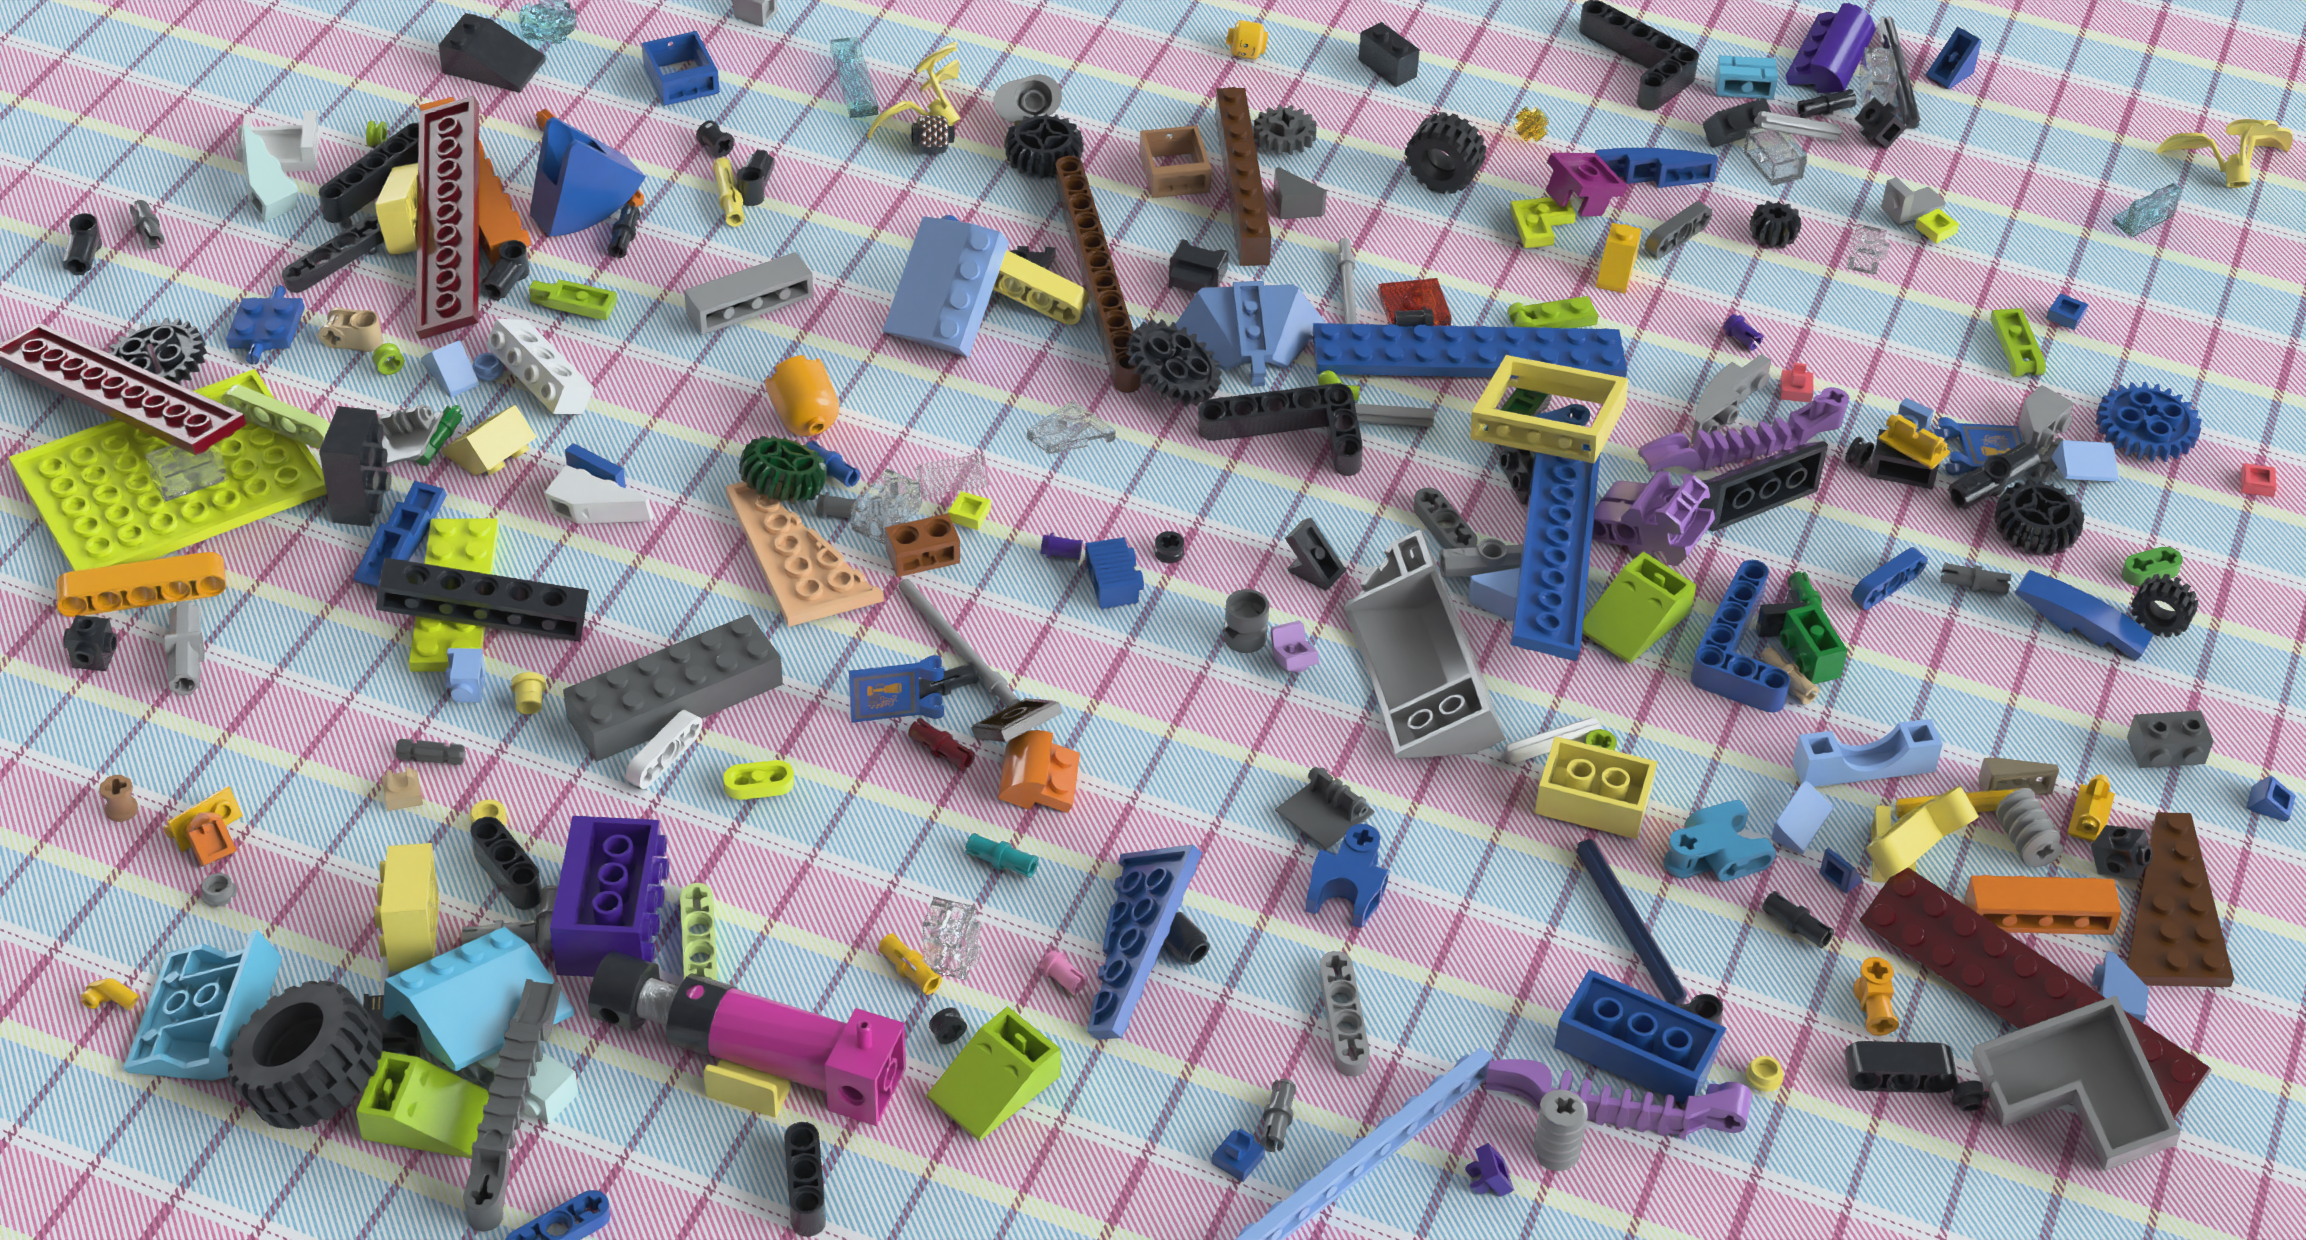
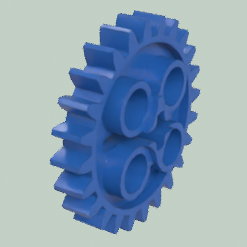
M2130 382L2128 389L2121 384L2118 386L2117 391L2110 389L2108 396L2103 395L2096 413V424L2100 425L2098 432L2106 434V442L2115 441L2114 449L2125 448L2126 456L2134 452L2137 453L2138 460H2141L2146 455L2151 462H2154L2156 456L2167 462L2169 455L2175 459H2179L2180 453L2187 455L2190 448H2194L2198 441L2202 420L2197 418L2198 410H2190L2192 402H2181L2182 394L2172 396L2171 388L2163 392L2160 391L2159 384H2156L2152 389L2148 387L2146 382H2143L2139 388L2133 382Z

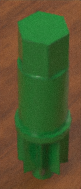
M454 405L452 408L446 406L443 410L444 414L437 426L436 432L432 435L426 446L425 453L415 460L419 465L428 466L446 440L453 435L454 430L464 416L460 414L462 411L460 406Z

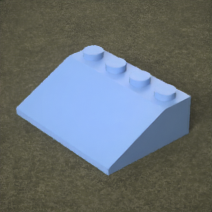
M923 216L883 332L969 358L1009 241L1000 231L972 223Z

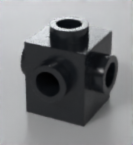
M1875 97L1868 104L1864 105L1860 113L1854 118L1862 126L1859 132L1870 142L1876 139L1887 149L1907 128L1896 116L1900 112L1887 100L1882 104Z
M75 616L71 627L65 630L63 636V646L68 650L72 668L96 671L107 670L117 648V635L113 633L109 618Z
M2105 825L2091 845L2097 872L2101 875L2138 879L2146 866L2152 861V847L2148 843L2145 830Z

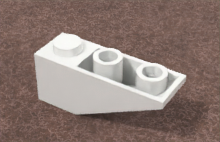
M568 465L562 468L544 492L550 513L577 524L652 521L654 518L649 498L643 493L630 491L620 487L611 480L600 479L584 469H575Z

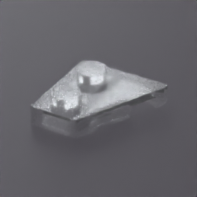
M1074 400L1027 429V439L1048 454L1064 452L1071 448L1088 447L1089 440L1104 438L1106 443L1114 441L1116 437V430Z

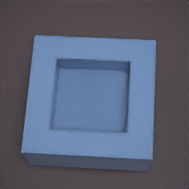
M1905 398L1900 403L1898 414L1917 425V433L1923 428L1929 431L1934 410Z

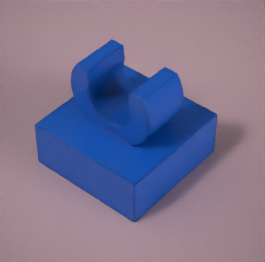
M1241 1128L1238 1131L1233 1130L1212 1154L1211 1164L1244 1182L1265 1157V1147L1256 1143L1254 1136Z

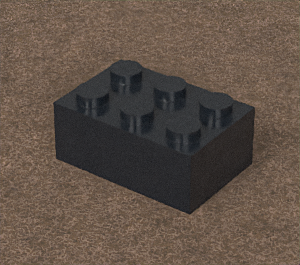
M337 406L320 447L319 454L333 523L371 527L376 514H380L382 511L385 491L388 492L390 490L392 476L386 469L388 453L387 449L382 446L383 425L378 422L376 410Z

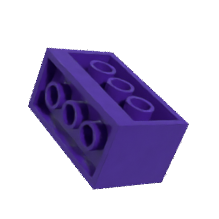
M572 816L550 924L556 975L594 977L601 961L612 950L654 963L655 944L651 943L652 936L659 935L660 915L656 914L657 908H663L665 888L661 884L662 880H668L670 869L669 858H663L666 856L667 835H661L659 820Z

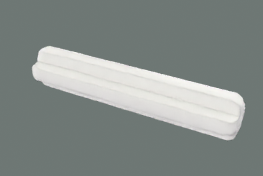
M1591 717L1509 743L1505 746V756L1510 763L1514 764L1548 753L1551 750L1555 736L1577 742L1586 741V736L1589 732L1601 729L1600 724L1596 718Z

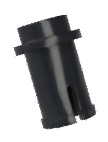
M1422 306L1421 310H1396L1394 312V325L1399 327L1434 326L1433 310L1427 309L1426 306Z

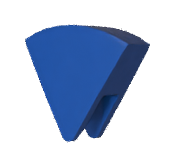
M552 117L547 120L544 128L530 216L549 237L579 232L598 224L620 209L638 190L646 176L624 154L562 120Z

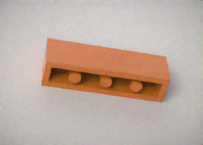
M1971 875L1964 897L1966 906L2010 933L2114 935L2122 913L2114 879Z

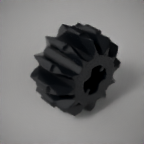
M1766 201L1765 205H1757L1749 225L1751 226L1752 238L1760 240V245L1769 244L1772 248L1775 245H1779L1785 248L1786 244H1794L1798 233H1800L1802 223L1799 217V210L1791 209V204L1783 205L1780 201L1777 203Z

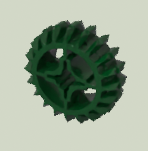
M772 435L770 438L760 436L759 439H752L749 444H746L739 462V473L741 474V480L747 483V487L756 489L758 495L764 494L768 496V499H778L780 503L782 501H789L791 504H795L796 501L806 503L807 500H814L816 495L820 494L826 481L827 466L824 464L825 459L818 456L816 450H810L809 445H802L797 443V440L791 441L786 437L782 439Z

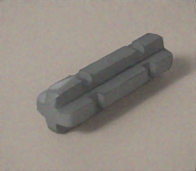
M2057 438L2055 442L2051 443L2048 451L2040 459V466L2030 474L2031 480L2035 481L2036 484L2040 480L2045 484L2051 478L2052 473L2056 471L2057 466L2051 456L2060 442L2063 441V438Z
M401 738L396 745V756L403 760H412V757H415L416 761L445 763V760H448V764L461 765L464 763L466 756L465 746L462 744L450 743V746H446L445 742L417 740V743H413V739Z

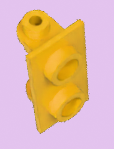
M1894 414L1890 415L1886 422L1889 428L1878 438V440L1932 470L1950 454V451L1947 449L1948 444L1944 443V438L1938 437L1924 428L1917 433V425L1900 414L1897 416Z
M2098 774L2090 779L2088 785L2080 784L2067 835L2094 842L2105 825H2107L2115 793L2109 792L2110 783L2106 776Z
M230 786L216 791L213 795L173 819L167 820L168 825L164 826L163 830L169 839H175L180 852H184L191 847L185 834V829L191 819L199 812H214L221 815L225 826L243 816Z

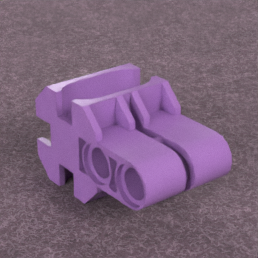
M1658 471L1648 483L1616 481L1595 506L1592 540L1627 545L1628 550L1636 556L1644 551L1654 558L1653 554L1655 551H1663L1667 565L1678 566L1687 558L1715 520L1713 509L1698 507L1704 498L1709 499V488L1695 475L1691 474L1682 475L1683 484L1681 486L1672 485L1670 474L1665 471Z

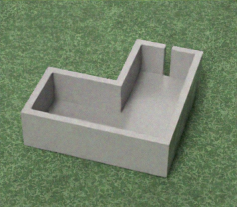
M2117 995L1975 1045L1973 1048V1064L1983 1083L1984 1089H1989V1100L2001 1127L2073 1102L2104 1171L2174 1147L2178 1142L2181 1134Z

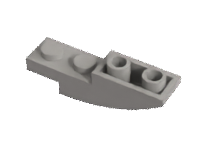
M1761 354L1742 368L1731 362L1711 380L1704 390L1696 410L1691 444L1694 445L1697 430H1703L1711 436L1712 431H1718L1725 425L1732 424L1737 419L1740 412L1739 404L1743 403L1756 390H1761L1767 385L1770 379L1771 359Z

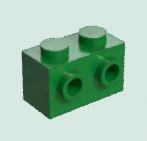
M1818 604L1788 610L1783 630L1780 632V641L1783 648L1789 651L1795 660V664L1800 668L1799 672L1803 673L1813 684L1841 678L1848 649Z

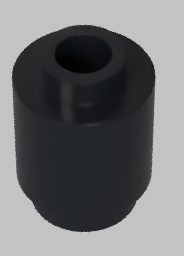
M1176 912L1170 926V932L1165 938L1163 945L1179 961L1187 962L1189 965H1194L1201 961L1210 948V944L1206 941L1207 936L1184 913Z

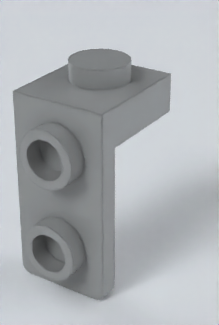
M1894 177L1887 180L1881 208L1895 222L1902 224L1921 217L1937 208H1945L1946 201L1930 187L1913 192L1899 178Z

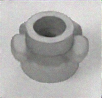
M224 873L211 874L202 883L201 892L203 894L201 899L207 905L224 906L231 902V897L236 896L237 886Z

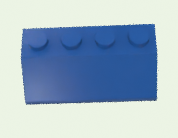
M1589 969L1559 1019L1554 1048L1661 1095H1672L1675 1101L1684 1104L1689 1095L1697 1097L1703 1088L1727 1028Z

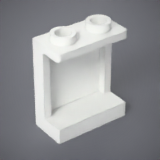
M316 110L304 111L303 125L254 127L251 115L244 114L243 125H238L240 144H236L237 162H242L244 173L242 140L243 128L246 125L250 127L254 134L261 136L265 149L271 156H275L279 160L283 172L317 171L320 129Z

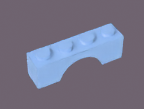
M1932 719L1898 723L1883 738L1858 746L1839 742L1835 738L1833 731L1801 734L1798 736L1792 763L1800 783L1802 784L1805 780L1813 787L1931 773L1936 771L1943 743Z

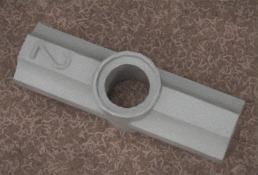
M1488 538L1482 540L1478 547L1442 549L1439 553L1441 576H1473L1520 568L1523 544L1505 545V543L1498 539Z
M189 601L177 602L176 606L170 609L169 634H165L168 684L170 691H175L180 696L191 695L194 690L200 688V662H203L205 659L200 608Z

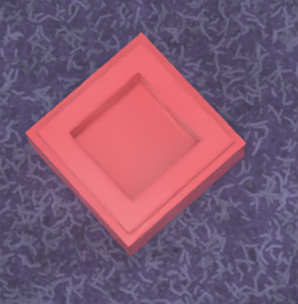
M2243 463L2241 468V493L2274 497L2277 490L2276 468Z

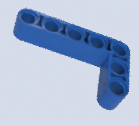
M1751 559L1740 564L1696 650L1691 681L1702 690L1765 712L1773 713L1782 710L1785 706L1790 684L1789 674L1778 667L1736 653L1764 597L1769 569L1763 562Z

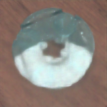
M539 0L540 4L531 6V2L521 8L519 12L520 28L523 37L528 40L535 39L560 44L566 41L567 35L571 34L577 26L575 9L572 10L570 3L565 0Z

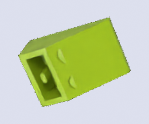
M1643 551L1620 571L1585 616L1582 634L1631 664L1691 613L1696 584Z
M1007 1006L980 1027L926 1094L927 1099L980 1142L1061 1076V1048Z
M382 1051L381 1059L377 1061L378 1069L375 1075L371 1076L356 1110L362 1140L472 1159V1145L478 1137V1124L482 1123L483 1107L488 1103V1090L419 1057Z

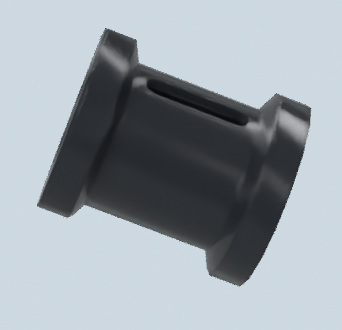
M708 120L704 122L696 133L697 141L704 146H709L713 155L718 158L727 156L734 147V137L727 132L723 133L715 121Z

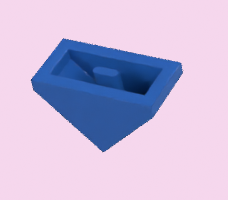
M1957 26L1925 75L1951 89L1974 73L1982 40Z

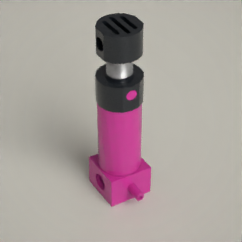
M614 950L609 952L601 961L590 987L588 1007L590 1017L633 1031L640 1029L647 1019L666 1025L668 1044L712 1058L718 1057L827 1092L828 1111L874 1126L878 1125L906 1070L905 1023L858 1008L854 1009L848 1022L844 1023L739 990L735 986L694 973L686 976L678 987L660 981L658 964Z

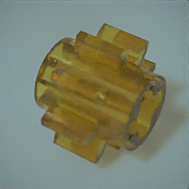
M1525 106L1516 114L1515 118L1518 122L1513 126L1523 140L1528 142L1533 138L1535 142H1538L1547 135L1548 130L1545 127L1550 121L1538 107L1530 110Z

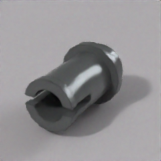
M826 492L825 495L819 494L816 513L822 514L823 518L830 515L856 520L859 499L830 496V492Z

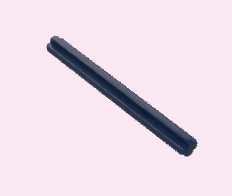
M1592 839L1580 841L1577 844L1578 848L1576 850L1578 856L1665 1000L1675 1006L1682 1005L1686 1002V990L1597 844Z

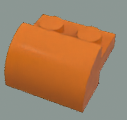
M1026 731L1011 739L1005 748L998 799L1029 810L1037 802L1068 813L1074 803L1080 753L1052 743L1053 733L1047 731Z

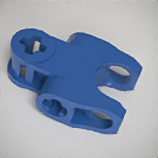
M1356 824L1346 831L1337 854L1320 849L1311 869V882L1306 898V912L1316 914L1326 900L1334 897L1345 898L1354 905L1352 926L1364 927L1380 905L1390 874V870L1377 866L1379 857L1377 851L1381 837L1374 827L1368 824Z

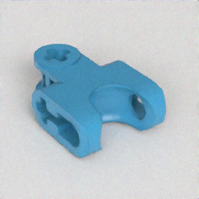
M1732 800L1692 813L1684 823L1685 829H1678L1671 834L1669 839L1670 850L1664 857L1663 865L1669 874L1677 878H1690L1694 875L1713 870L1720 881H1730L1768 869L1776 857V850L1765 837L1749 839L1737 834L1744 829L1749 810L1743 801Z

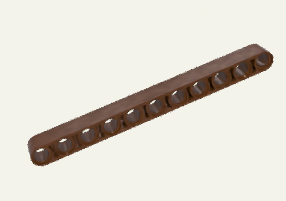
M1064 156L1056 162V191L1083 283L1089 294V303L1111 378L1117 390L1124 393L1135 392L1141 387L1142 375L1133 373L1137 366L1128 363L1131 356L1126 354L1129 348L1126 344L1134 332L1083 163L1077 157Z

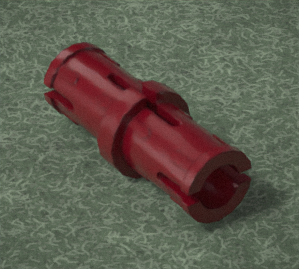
M918 718L917 722L914 721L909 728L908 736L926 746L936 758L942 757L962 771H965L966 767L969 768L975 759V752L953 739V735L949 732H941L922 718Z

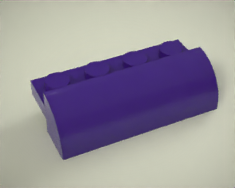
M1842 3L1837 13L1824 12L1818 14L1785 75L1787 84H1815L1817 93L1845 91L1876 31L1871 16L1861 7L1850 3Z

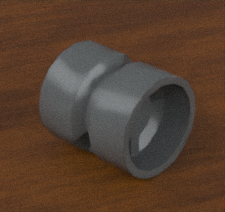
M1242 589L1228 596L1225 606L1224 641L1232 650L1240 653H1252L1264 647L1267 641V622L1269 619V601L1265 595L1255 590Z

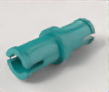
M973 833L966 843V855L992 863L993 868L999 870L1006 868L1028 878H1031L1037 870L1038 856L1014 849L1006 841L998 843Z

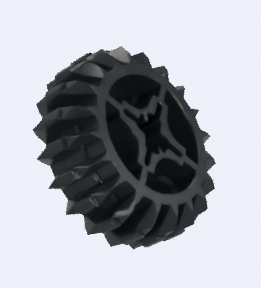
M1046 113L1044 116L1034 114L1031 118L1024 116L1022 121H1015L1014 126L1008 128L1006 139L1004 140V148L1007 161L1011 162L1012 168H1018L1019 173L1028 172L1029 177L1040 175L1042 179L1043 176L1048 175L1054 178L1056 162L1061 157L1074 156L1081 159L1084 143L1081 131L1077 129L1076 124L1069 123L1068 118L1059 119L1058 115L1051 117Z
M2027 479L2024 485L2016 482L2013 487L2006 488V491L1998 499L1994 522L1997 523V531L2003 533V540L2012 541L2013 548L2021 546L2024 548L2025 553L2028 550H2032L2038 556L2041 552H2046L2052 556L2055 551L2063 553L2066 548L2073 547L2078 537L2081 536L2085 513L2082 512V504L2075 501V495L2066 494V488H2055L2054 482L2051 485H2045L2041 480L2037 484H2033Z

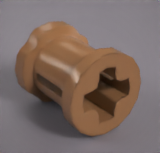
M112 775L100 784V794L107 801L105 812L110 820L124 822L136 815L138 803L131 796L133 791L131 779L123 775Z

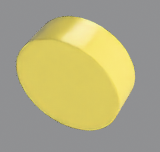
M488 799L480 801L470 811L471 825L477 819L483 817L497 818L504 826L507 823L506 809L497 800Z

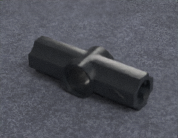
M2022 442L2002 455L1989 456L1983 466L1949 485L1948 491L1951 501L1958 508L1961 507L1966 510L1988 496L2000 495L2007 485L2040 466L2041 460L2038 450L2031 443L2026 444Z

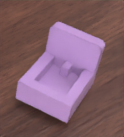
M1301 621L1271 627L1273 658L1284 669L1290 672H1302L1307 670L1308 666L1319 664L1318 651L1306 641L1304 624Z

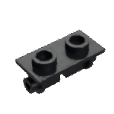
M1505 446L1499 458L1500 467L1505 472L1521 504H1525L1530 491L1533 458L1529 450Z

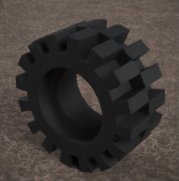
M2159 574L2153 575L2152 579L2150 577L2146 578L2141 584L2131 603V607H2133L2131 613L2132 616H2137L2135 621L2138 624L2145 623V629L2148 631L2150 628L2154 629V635L2160 636L2161 632H2164L2165 637H2171L2173 633L2175 636H2179L2182 631L2185 632L2197 611L2199 605L2198 600H2195L2197 595L2195 591L2188 592L2191 587L2188 583H2185L2183 586L2180 585V578L2175 577L2174 581H2172L2168 574H2164L2162 579ZM2155 601L2165 602L2175 611L2163 609Z

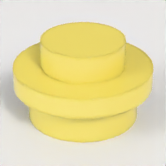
M1759 1056L1748 1064L1745 1077L1749 1085L1754 1089L1762 1092H1771L1781 1086L1784 1074L1781 1065L1776 1059L1770 1056Z

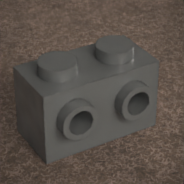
M2201 710L2134 714L2127 735L2139 768L2206 764L2214 742Z

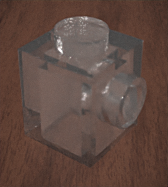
M1857 224L1846 269L1876 275L1880 260L1886 261L1890 243L1885 242L1887 230Z

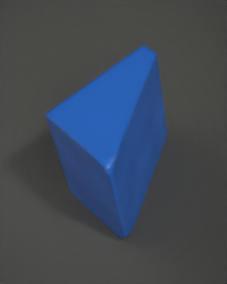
M2270 775L2252 786L2246 808L2253 812L2287 822L2290 819L2296 795Z
M1828 847L1825 850L1819 873L1847 894L1861 883L1862 877L1855 867Z

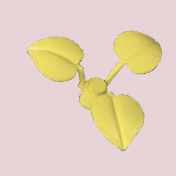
M956 41L943 46L938 51L927 56L916 68L918 74L926 69L930 76L920 87L921 92L933 86L938 96L936 100L927 106L930 110L929 113L912 101H901L886 109L875 119L867 135L869 140L879 124L906 109H914L921 115H942L947 118L949 126L955 125L961 119L945 98L939 85L940 82L945 80L958 79L959 61L956 59L945 65L936 74L933 72L935 63L945 58L952 51H957L956 46L958 43Z
M2240 119L2226 126V133L2228 135H2241L2240 153L2228 156V161L2225 163L2215 141L2211 138L2207 139V135L2204 133H2179L2172 135L2157 148V154L2169 150L2200 149L2210 146L2219 163L2220 172L2226 173V186L2229 188H2242L2251 184L2250 162L2254 146L2275 147L2288 152L2293 142V134L2288 128H2278V123L2273 120ZM2246 145H2248L2247 154L2245 155Z

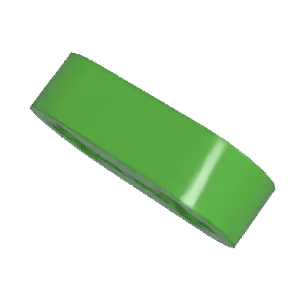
M2166 546L2133 554L2125 560L2122 577L2133 586H2141L2146 578L2150 577L2152 579L2153 575L2159 574L2161 579L2164 574H2168L2171 579L2178 575L2183 557L2176 549Z

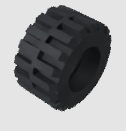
M1440 112L1439 115L1432 114L1428 119L1425 118L1407 143L1404 154L1407 156L1405 159L1406 166L1411 167L1409 172L1412 176L1418 178L1417 181L1421 185L1424 183L1427 185V189L1431 191L1436 189L1438 193L1445 194L1448 191L1450 194H1453L1457 190H1464L1470 184L1486 158V146L1483 145L1484 138L1482 135L1477 134L1479 130L1475 126L1472 127L1468 124L1470 121L1465 118L1462 120L1453 113L1451 116H1448L1447 112Z

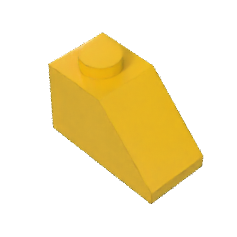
M1612 223L1605 244L1596 288L1626 294L1638 255L1641 228Z

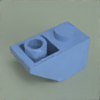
M2107 951L2103 964L2095 965L2092 985L2098 986L2097 992L2105 998L2117 995L2123 1010L2144 1023L2149 988L2114 952Z

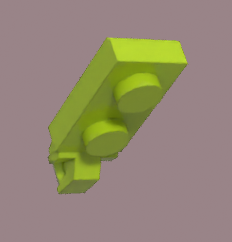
M558 279L557 283L551 284L533 280L529 287L530 302L605 321L609 318L618 301L615 291Z

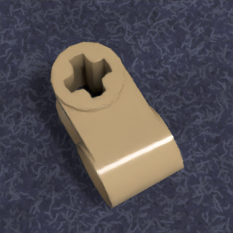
M334 307L327 315V324L322 326L318 332L320 341L334 349L343 348L371 352L375 351L384 341L378 316L371 310Z

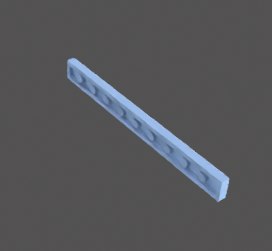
M1481 1046L1470 1056L1468 1054L1462 1056L1451 1071L1444 1076L1438 1075L1430 1083L1428 1089L1419 1096H1411L1404 1103L1400 1111L1392 1117L1386 1116L1378 1123L1376 1129L1368 1136L1356 1139L1345 1154L1338 1159L1333 1158L1328 1161L1322 1171L1313 1179H1306L1301 1182L1294 1191V1194L1283 1202L1278 1201L1273 1204L1266 1216L1257 1223L1246 1225L1235 1240H1285L1485 1082L1489 1062L1492 1061V1055Z

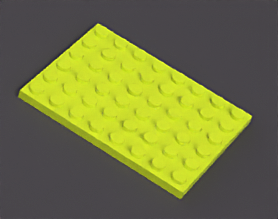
M255 369L194 390V392L221 404V397L233 385H241L274 398ZM113 419L9 457L12 469L72 571L153 560L327 494L323 470L306 444L246 421L244 427L235 431L232 436L222 439L209 447L207 451L196 456L122 421Z

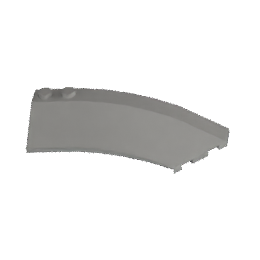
M1419 529L1390 543L1384 551L1386 555L1385 560L1380 566L1372 567L1360 584L1362 591L1357 597L1349 598L1343 609L1371 678L1395 754L1398 759L1475 754L1481 750L1491 748L1506 738L1464 627L1424 534Z

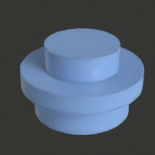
M494 353L478 355L472 365L477 378L482 381H493L504 372L503 362Z

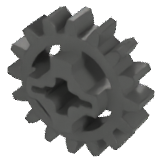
M1278 105L1277 110L1268 107L1267 114L1260 112L1258 118L1254 120V139H1258L1259 146L1267 145L1266 151L1268 152L1276 149L1278 155L1282 152H1288L1289 155H1293V150L1302 153L1304 152V146L1311 148L1312 141H1316L1317 122L1312 120V114L1304 115V109L1302 108L1295 111L1292 105L1288 108Z

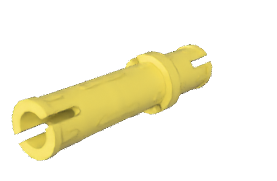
M719 158L713 162L714 166H712L720 192L719 205L725 212L727 224L737 227L743 224L745 219L742 209L743 198L737 190L730 160Z

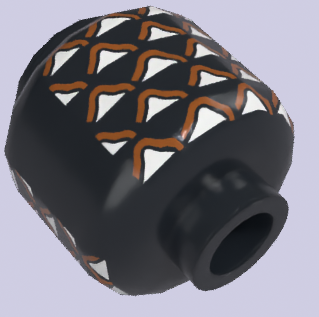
M922 115L918 117L916 123H912V146H917L920 153L943 154L947 151L949 143H954V126H949L947 118L942 115Z

